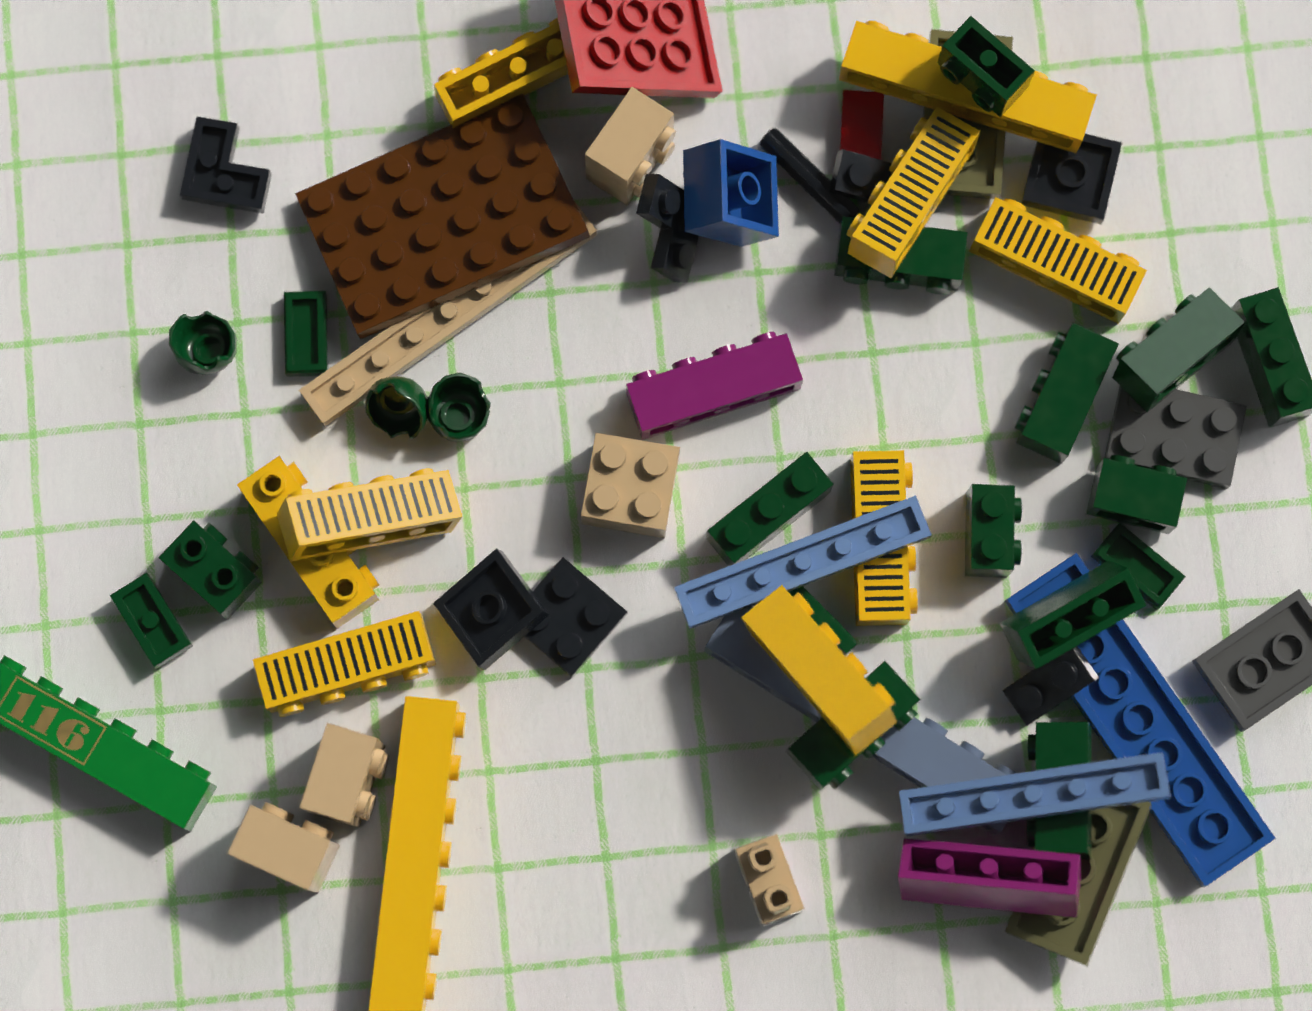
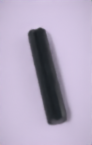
M773 128L763 136L760 141V147L766 153L776 156V162L840 225L843 216L852 218L857 216L859 208L848 197L829 192L831 180L777 128Z

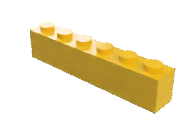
M856 21L841 66L840 81L934 110L936 107H939L953 116L1077 153L1083 141L1097 94L1088 92L1085 86L1074 82L1061 84L1048 80L1045 74L1035 71L1029 87L999 117L995 112H987L979 107L972 98L973 93L961 83L956 85L942 74L940 65L937 63L941 46L928 43L929 41L925 37L915 33L902 35L889 31L887 26L876 21H866L865 23Z

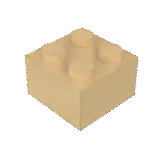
M631 87L585 153L586 179L627 206L634 195L640 198L645 175L650 174L657 162L663 165L675 148L676 144L672 142L676 134V130L673 129L674 113L634 87Z
M596 433L581 512L582 524L665 538L680 447Z
M327 723L299 808L309 813L358 828L362 819L369 821L376 801V796L371 793L375 778H383L389 761V754H386L384 751L386 745L376 737Z
M267 802L264 803L262 809L250 805L227 854L308 891L319 893L340 847L339 844L330 841L334 833L307 820L304 821L302 827L291 823L295 816L294 814Z

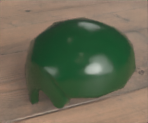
M208 311L192 317L183 314L178 317L169 329L168 345L178 364L190 373L208 375L219 372L233 361L237 353V337L228 321Z
M461 372L446 375L433 386L427 399L428 421L433 429L448 441L462 442L474 439L487 425L491 403L482 389L481 382L477 378Z
M400 376L386 377L376 381L369 389L365 397V412L373 425L387 432L390 438L401 434H409V438L412 440L419 435L427 422L428 397L423 388L413 379Z

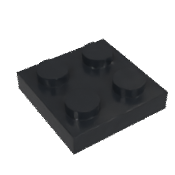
M1085 133L1077 153H1073L1036 141L1021 204L1101 225L1105 218L1122 142Z
M497 548L433 603L477 666L484 670L489 668L550 615L504 552Z
M562 557L533 591L550 615L530 631L525 638L573 678L624 619L628 611Z

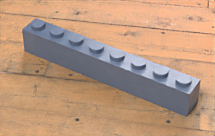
M750 606L724 616L706 644L704 652L813 721L817 722L822 716L749 633L741 617L753 607ZM914 717L900 731L892 726L880 736L886 744L871 756L920 788L1017 774L1002 764H999L996 769L982 760L985 754L970 743L962 741L959 746L945 737L948 731L929 718H925L924 722H921ZM1007 822L981 827L996 835L1001 833Z

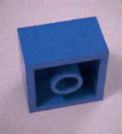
M723 139L683 150L685 232L740 247L779 237L776 156Z

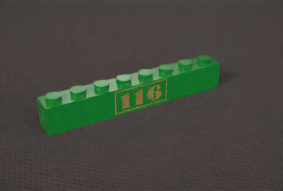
M5 655L0 661L1 725L179 827L192 831L217 788L215 784L208 781L211 772L188 760L185 767L170 759L174 753L171 749L153 739L146 746L133 738L137 732L134 728L116 718L109 725L96 717L100 711L99 708L77 697L74 704L59 696L63 690L62 687L40 676L36 683L23 676L27 667Z

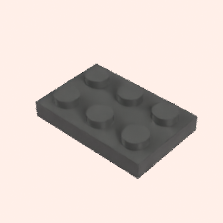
M1119 386L1104 458L1110 459L1111 455L1125 456L1134 459L1135 466L1151 469L1153 465L1166 466L1177 471L1176 476L1228 489L1232 482L1247 405L1176 389L1147 413Z
M1300 589L1192 660L1199 673L1241 732L1247 730L1312 685V606Z

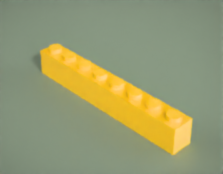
M405 696L369 1011H425L426 1001L434 1000L437 974L430 973L431 956H439L442 930L435 929L436 912H444L447 886L440 885L441 868H449L452 842L445 841L446 824L454 825L457 799L449 798L451 781H459L461 770V755H454L456 738H464L466 713L459 712L460 705L457 701Z

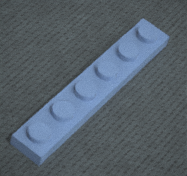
M915 495L674 587V591L689 629L758 604L781 585L788 592L929 539L932 534Z
M1163 752L899 791L906 836L1171 799Z

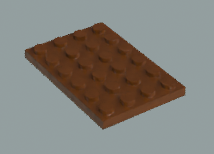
M523 93L455 128L452 125L444 127L295 193L360 340L590 238L587 226Z

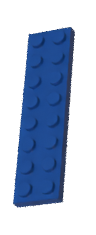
M1075 553L1006 599L1005 603L1011 612L1016 614L1088 573L1089 569L1079 555ZM1124 620L1117 622L1077 645L1099 678L1071 696L1072 700L1113 759L1163 752L1171 799L1151 801L1150 813L1201 887L1208 886L1276 839Z

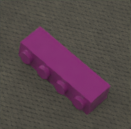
M767 332L754 337L751 340V345L738 349L735 344L726 345L712 352L713 357L696 361L695 357H689L672 364V370L659 374L656 373V370H648L633 376V382L626 384V394L641 439L650 438L800 390L803 378L788 334L776 336L775 332Z
M904 838L898 880L901 898L905 901L1077 918L1081 884L1080 855Z

